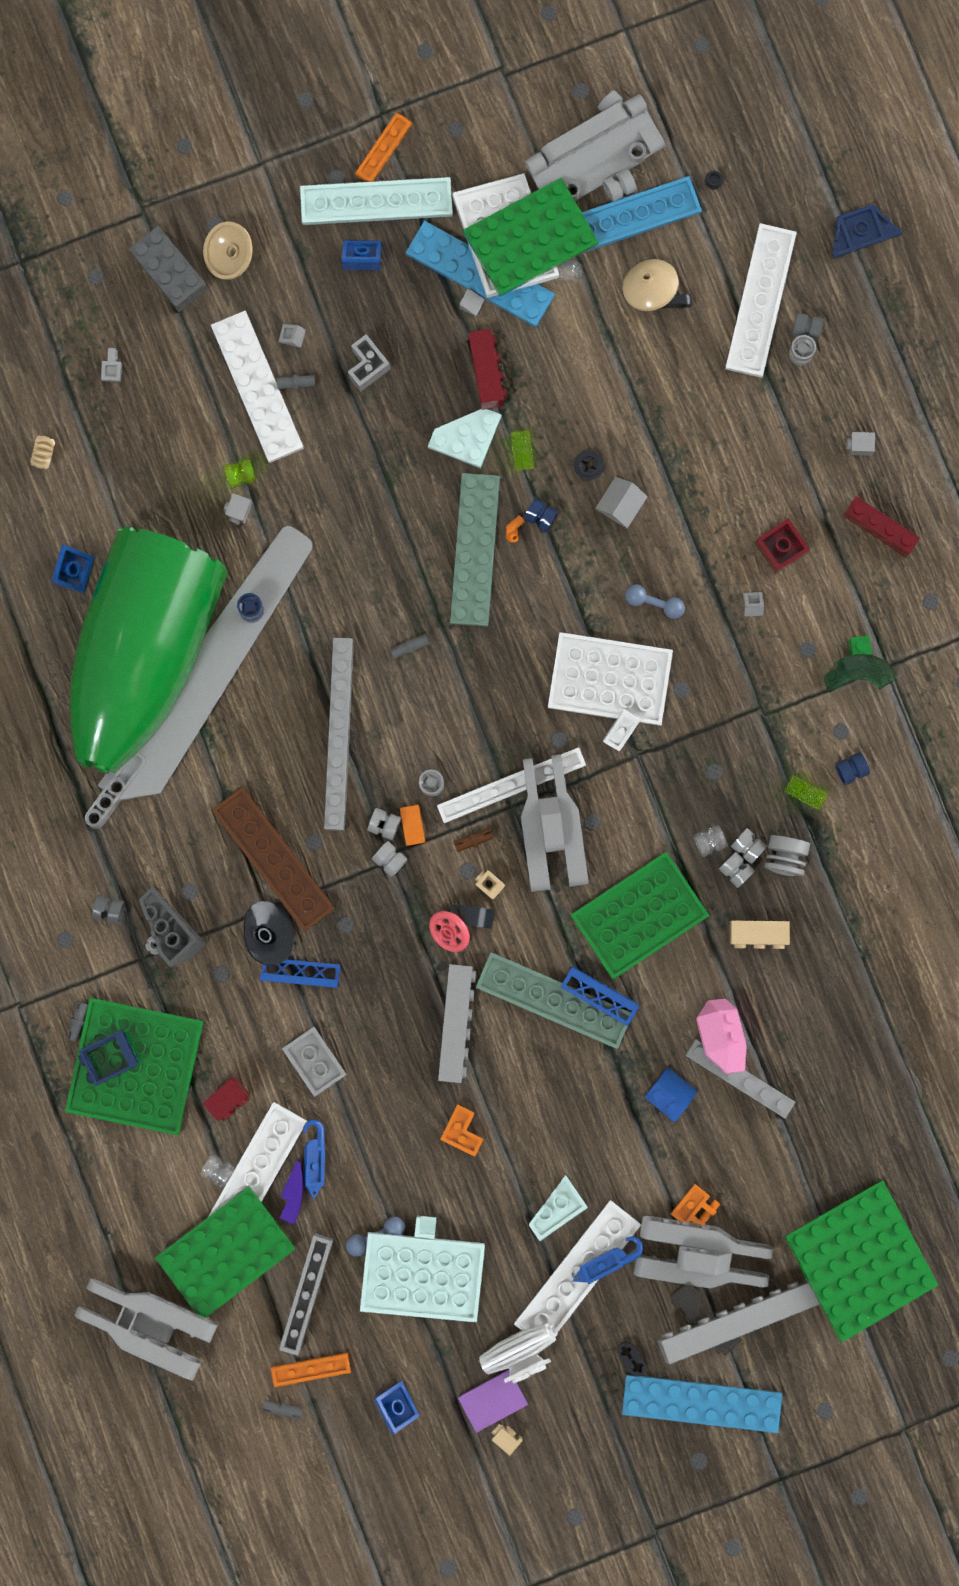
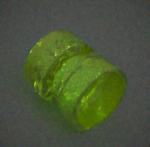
M249 458L239 460L238 464L233 462L223 465L231 489L241 486L243 482L245 484L256 482Z

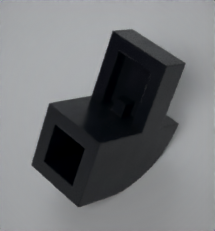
M450 905V912L457 915L466 926L492 929L494 910L464 905Z

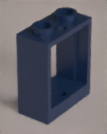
M120 1030L79 1050V1061L82 1066H86L89 1072L86 1074L87 1078L95 1086L140 1065L124 1030ZM116 1039L128 1065L100 1078L89 1056V1052Z

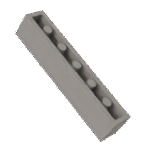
M449 964L438 1081L462 1083V1079H466L467 1068L463 1067L464 1060H468L469 1048H465V1042L470 1040L471 1030L467 1029V1021L472 1019V1009H469V1001L473 1002L474 990H471V982H475L476 971H472L473 967Z
M697 1039L693 1040L684 1054L692 1061L783 1118L787 1117L795 1104V1101L746 1070L739 1073L725 1074L720 1067L715 1065L705 1055L703 1044Z
M316 1233L313 1235L279 1348L281 1351L297 1356L300 1353L334 1240L332 1238Z

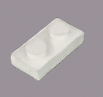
M623 709L604 737L603 742L620 751L640 722V718Z

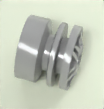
M771 835L768 848L776 851V854L766 855V859L772 860L774 863H765L764 868L780 875L791 877L804 876L805 871L798 869L797 866L805 867L806 863L798 860L799 856H808L810 843L794 838Z

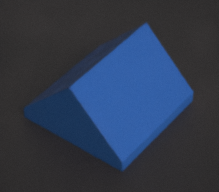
M344 241L342 251L343 270H381V241Z
M62 545L51 581L56 586L84 593L94 556Z
M402 1381L381 1391L374 1397V1401L392 1435L420 1416Z

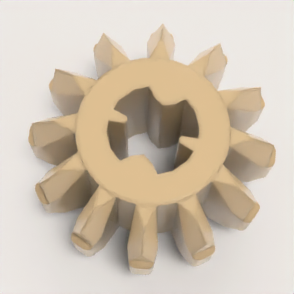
M46 436L36 437L30 461L31 465L41 469L49 467L55 444L54 439Z

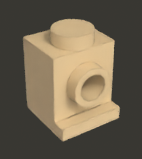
M489 870L486 873L482 871L475 879L477 881L475 885L492 900L506 886ZM487 881H492L493 886L491 888L485 886Z
M498 1424L491 1432L493 1434L492 1441L509 1456L522 1442V1437L520 1435L516 1437V1432L509 1426L505 1428L503 1425Z

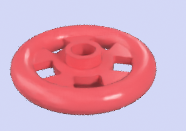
M439 911L431 917L429 928L433 939L438 945L451 952H460L467 947L470 939L469 931L465 923L457 915L448 911ZM437 924L441 925L440 930L437 929ZM457 937L461 940L460 943L455 940Z

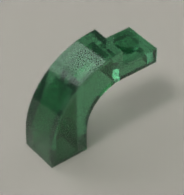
M857 654L835 661V669L823 675L826 689L830 693L853 680L870 681L879 690L895 681L893 668L889 663L877 656Z

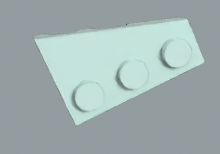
M566 1175L529 1224L539 1241L588 1208Z

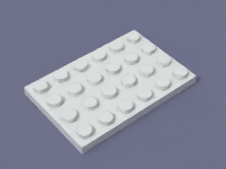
M520 174L454 192L452 197L463 229L528 196L531 192L525 174ZM469 244L486 297L498 295ZM557 267L514 290L559 278Z
M560 632L548 708L617 719L624 709L640 718L639 723L661 726L673 650Z

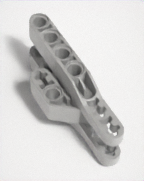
M561 754L551 755L557 796L539 799L533 759H523L528 797L521 814L531 892L550 890L546 853L561 850L565 851L569 887L589 884L579 809L566 792Z
M643 1216L640 1231L641 1238L684 1246L679 1248L677 1261L675 1258L669 1260L657 1258L656 1255H652V1257L641 1255L635 1261L634 1275L704 1288H713L730 1282L758 1287L768 1286L769 1275L756 1271L731 1268L730 1262L732 1253L772 1259L774 1254L773 1246L737 1240L716 1226Z
M90 1279L86 1287L89 1291L120 1304L123 1308L117 1321L83 1306L77 1307L74 1314L76 1318L108 1332L122 1350L183 1378L194 1380L201 1360L165 1343L169 1342L174 1329H180L190 1334V1337H197L210 1344L218 1326L216 1323L149 1292L125 1293L101 1281Z

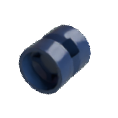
M535 498L523 519L531 524L536 523L537 528L547 532L559 511L551 506L545 507L544 502Z
M246 593L238 599L237 609L244 621L254 623L262 618L264 607L257 595Z
M861 752L852 755L849 761L843 759L835 763L836 771L845 786L855 782L856 777L863 778L870 775L868 764Z

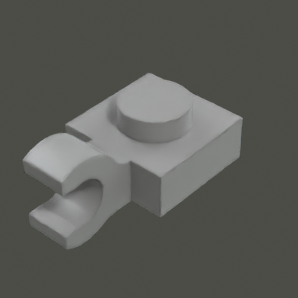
M108 348V361H102V381L121 382L122 363L116 362L118 357L116 348Z

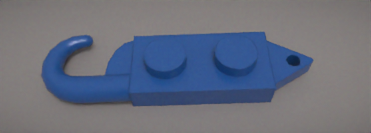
M313 1119L307 1121L303 1126V1133H306L307 1128L311 1125L317 1128V1139L308 1141L304 1146L303 1186H306L311 1198L314 1199L321 1186H324L325 1130L320 1121Z
M635 1236L625 1238L626 1241H634L637 1245V1249L628 1255L620 1248H613L580 1265V1269L573 1282L591 1284L636 1260L643 1252L641 1240Z

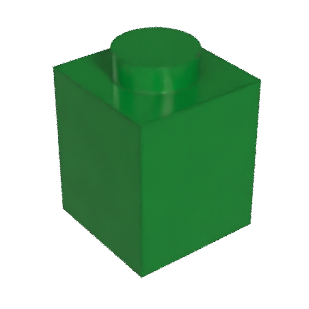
M870 635L852 637L847 641L850 660L868 658L872 655Z

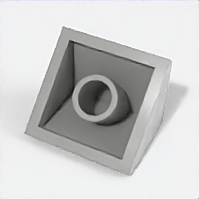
M615 477L595 509L623 527L628 528L647 496L632 482Z

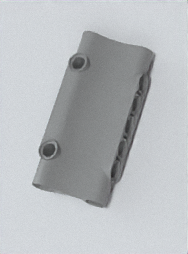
M637 94L622 104L617 103L546 144L541 149V152L526 159L524 162L538 189L562 178L568 189L574 188L577 190V193L572 195L576 202L603 186L602 180L610 176L616 177V174L625 168L628 170L641 164L645 158L666 147L648 113L643 97ZM638 150L642 153V155L636 157L632 154V152Z

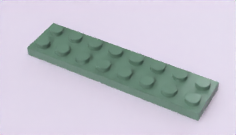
M462 473L450 624L488 627L500 476Z
M492 952L476 985L477 989L616 1049L619 1048L627 1029L625 1024L562 989L561 985L563 983ZM585 993V996H586L587 998H589V999L596 998V997H594V996H591V995ZM601 1000L602 1007L606 1009L614 1007V1005ZM621 1008L617 1009L619 1016L627 1020L631 1012Z

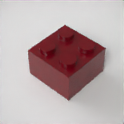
M789 518L755 541V545L775 574L790 566L810 551Z
M233 1077L202 1104L217 1122L220 1120L225 1121L235 1113L233 1111L234 1108H240L249 1101L247 1097L250 1095V1092L237 1077Z

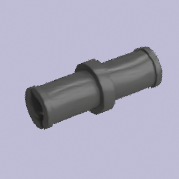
M295 374L293 377H276L277 389L294 388L298 390L301 387H315L314 375L297 376Z
M424 633L414 639H406V642L391 647L390 650L394 659L407 653H415V650L430 645Z
M77 1001L74 1015L70 1018L71 1025L66 1039L78 1042L82 1025L85 1022L84 1019L88 1008L87 1003Z
M264 1400L262 1412L276 1414L280 1418L286 1416L301 1420L303 1407L287 1405L286 1402L277 1403Z

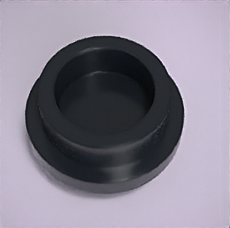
M710 171L705 176V185L711 190L719 189L723 184L722 174L718 171Z

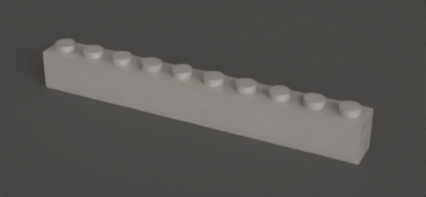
M333 638L324 824L326 831H345L354 641L351 638Z
M805 1278V1282L800 1284L798 1282L787 1285L788 1289L783 1291L776 1289L769 1292L770 1296L768 1297L758 1296L753 1298L750 1304H738L730 1312H727V1310L716 1313L715 1318L710 1320L709 1317L700 1319L695 1326L691 1327V1324L680 1327V1331L677 1333L667 1332L661 1335L662 1339L657 1341L665 1363L671 1364L817 1306L819 1302Z

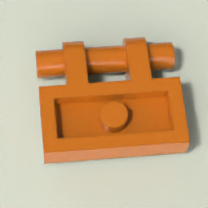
M694 1183L670 1214L678 1221H692L695 1224L705 1225L708 1219L716 1214V1209L720 1206V1203L714 1199L710 1205L707 1204L706 1201L710 1195ZM702 1207L705 1209V1212L698 1219L695 1215Z

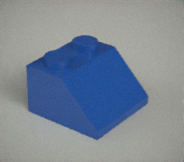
M667 1067L643 1097L673 1122H676L698 1091Z

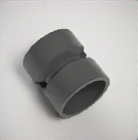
M797 312L792 337L808 335L818 343L823 318L813 316L809 319L807 314Z
M98 895L94 902L92 919L99 921L107 919L108 923L119 925L123 917L125 901L117 899L110 901L109 897Z

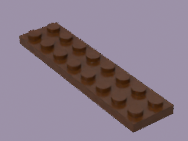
M243 787L212 809L213 813L304 932L335 910L334 906Z

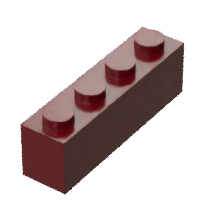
M491 329L468 332L481 408L485 410L504 406V399H507L506 389L501 387V382L504 381L502 370H498L497 365L500 364L499 352L495 353L494 346H497L496 335H492Z
M857 496L843 515L844 518L904 557L911 553L920 537Z

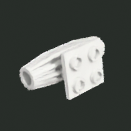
M548 1323L524 1329L498 1342L479 1357L481 1367L486 1374L509 1368V1377L504 1379L505 1383L512 1381L514 1384L530 1377V1375L546 1369V1364L551 1362L550 1358L543 1360L537 1354L556 1340L557 1331L553 1325Z

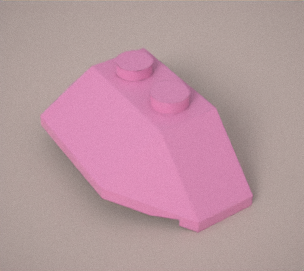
M727 999L708 1000L696 1018L705 1055L715 1065L720 1067L725 1074L744 1072L746 1041L737 1009Z

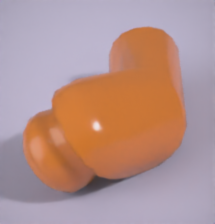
M520 515L506 526V539L511 543L518 541V528L525 523Z

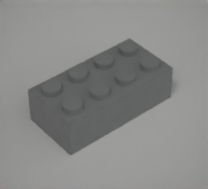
M159 226L129 248L133 258L178 313L208 290L206 283Z

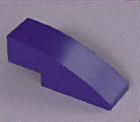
M300 1160L296 1161L281 1195L282 1198L287 1200L280 1219L291 1224L296 1223L303 1199V1167Z

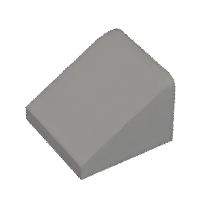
M467 289L459 306L460 309L477 317L485 299L472 290Z
M283 324L278 342L301 347L305 329L299 325Z
M762 592L743 593L744 615L762 616L764 614Z

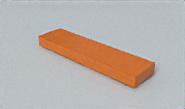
M396 112L355 172V176L365 182H374L412 126V122Z
M347 1352L272 1366L271 1373L273 1385L278 1387L351 1373Z

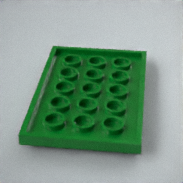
M562 178L463 229L464 236L500 297L599 244Z
M665 852L570 916L611 978L615 979L709 917V914L669 854Z
M249 1186L156 1256L155 1259L194 1312L206 1318L296 1248Z

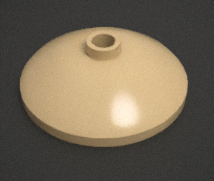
M222 222L209 232L203 250L205 264L209 271L218 278L229 280L237 278L247 269L252 258V241L243 226L234 222Z
M651 259L640 262L627 273L624 279V297L635 309L641 311L659 309L668 304L675 296L679 285L678 275L673 266L666 261Z

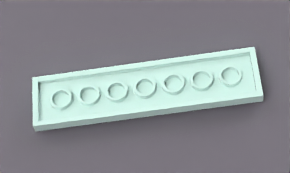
M450 177L300 186L303 225L452 216Z

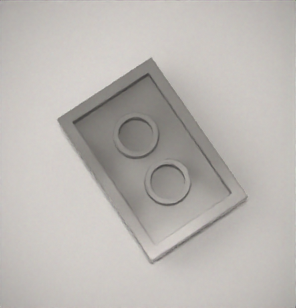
M315 1027L282 1048L314 1097L347 1075Z

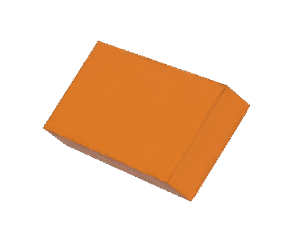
M419 805L400 808L406 846L425 843Z

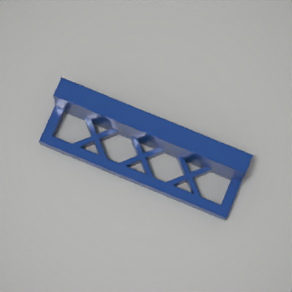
M285 960L282 962L286 963L283 967L277 964L280 969L276 973H266L267 965H263L262 973L260 974L261 981L338 988L340 965ZM289 964H294L299 969L293 976L288 975L284 970ZM298 965H306V966H304V967L301 969ZM308 966H314L318 971L312 978L307 977L303 972ZM327 968H336L335 980L327 979L322 972ZM318 975H321L324 979H322V978H316V977H317Z
M574 966L571 967L561 985L562 989L626 1026L629 1025L639 1008L638 1003ZM571 976L579 980L581 988L571 989L566 986ZM592 987L596 990L597 997L593 999L587 998L584 989ZM611 998L614 1007L608 1009L602 1007L601 999ZM626 1007L631 1010L627 1020L619 1016L617 1009Z

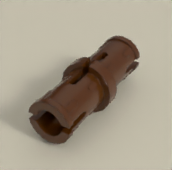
M487 828L475 834L473 832L469 833V836L453 842L458 853L470 847H478V844L493 840V835L490 828Z

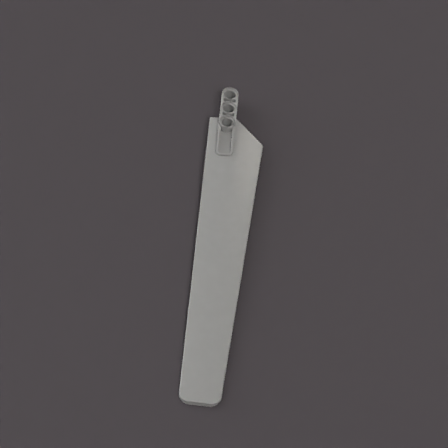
M291 526L283 527L205 635L189 678L168 717L153 737L132 759L116 773L109 772V774H105L97 785L103 791L85 815V821L90 827L94 829L101 828L121 801L161 793L311 552L312 542L307 536ZM246 593L257 595L264 607L262 618L254 623L244 621L237 609L238 599ZM116 784H122L120 792L113 791V787ZM105 799H110L111 801L108 808L102 807V802ZM99 815V821L92 824L91 817Z

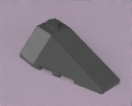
M151 887L139 899L145 919L151 928V935L155 939L157 951L169 967L193 958L206 945L197 932L154 887Z

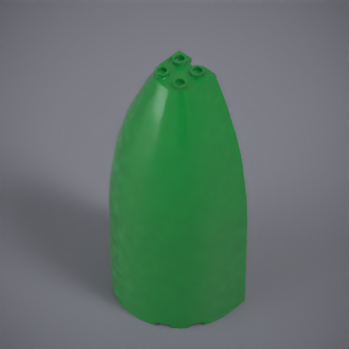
M132 527L117 529L82 624L70 678L69 710L71 735L76 762L80 763L81 766L90 769L91 766H94V768L104 774H109V772L116 773L140 751L168 717L196 662L228 573L226 567L217 559L212 561L208 553L198 548H194L193 551L186 543L144 529H139V532H136Z

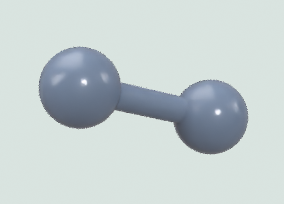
M631 585L625 592L626 601L632 606H639L645 602L663 608L666 616L671 619L680 618L685 612L684 602L679 598L673 597L664 601L647 595L646 590L640 585Z
M390 1217L385 1221L383 1229L375 1233L403 1235L405 1224L398 1217ZM359 1234L350 1236L346 1241L347 1252L356 1257L363 1255L366 1252L368 1236L363 1237Z

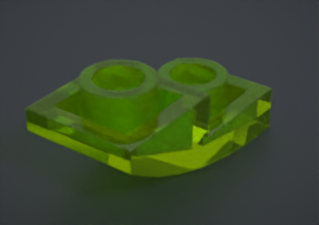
M529 430L511 432L515 471L534 469Z
M794 775L784 793L818 811L821 810L828 797V793Z

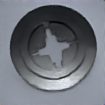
M586 450L577 455L574 461V470L581 479L590 481L597 479L602 474L604 461L600 454L592 450ZM593 459L592 466L594 469L590 468L585 472L586 466L584 463H589Z

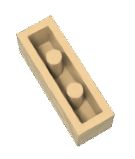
M730 921V944H734V948H746V945H754L756 949H765V945H773V949H785V945H790V921Z

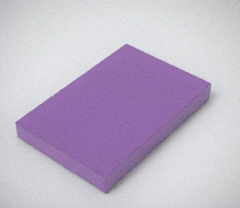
M509 1369L458 1396L476 1433L528 1405L517 1383L513 1384L512 1381L505 1383L504 1379L509 1377Z

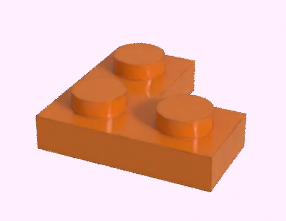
M457 1104L440 1140L475 1157L484 1139L467 1131L475 1113Z

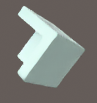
M417 1215L415 1237L434 1239L437 1217Z

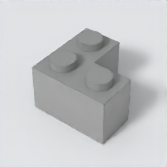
M367 334L351 345L352 351L360 360V363L349 370L348 375L360 392L390 370L389 362Z

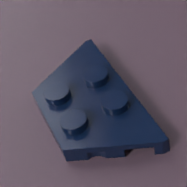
M874 204L840 215L836 220L832 257L835 259L902 235V230L900 228L897 229L890 222V219L886 215L881 214Z

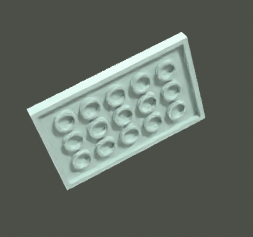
M368 1232L360 1311L477 1322L485 1243Z

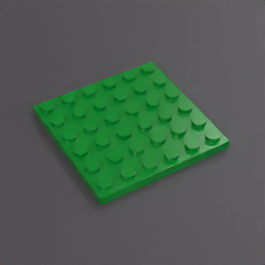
M90 998L65 1112L179 1136L204 1021ZM120 1030H124L140 1065L98 1086H95L94 1083L91 1084L86 1075L89 1073L86 1066H82L79 1061V1050ZM116 1039L89 1052V1056L100 1078L128 1065Z
M883 1180L784 1236L839 1342L846 1341L938 1286L934 1275Z

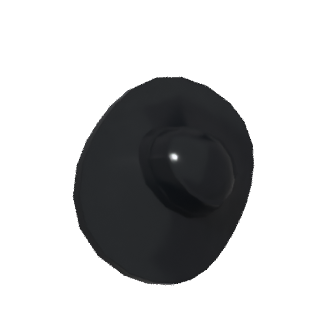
M262 901L253 904L247 910L244 918L243 931L247 951L256 962L263 965L273 966L281 964L290 956L293 949L294 929L291 918L282 906L274 902Z

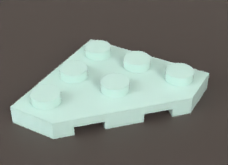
M480 409L438 427L433 432L428 448L481 468L501 419V414L488 409Z

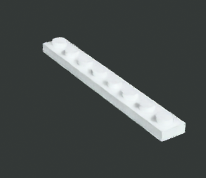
M579 748L561 754L564 775L586 766ZM552 759L534 766L536 786L554 779ZM524 770L437 805L444 824L527 790Z

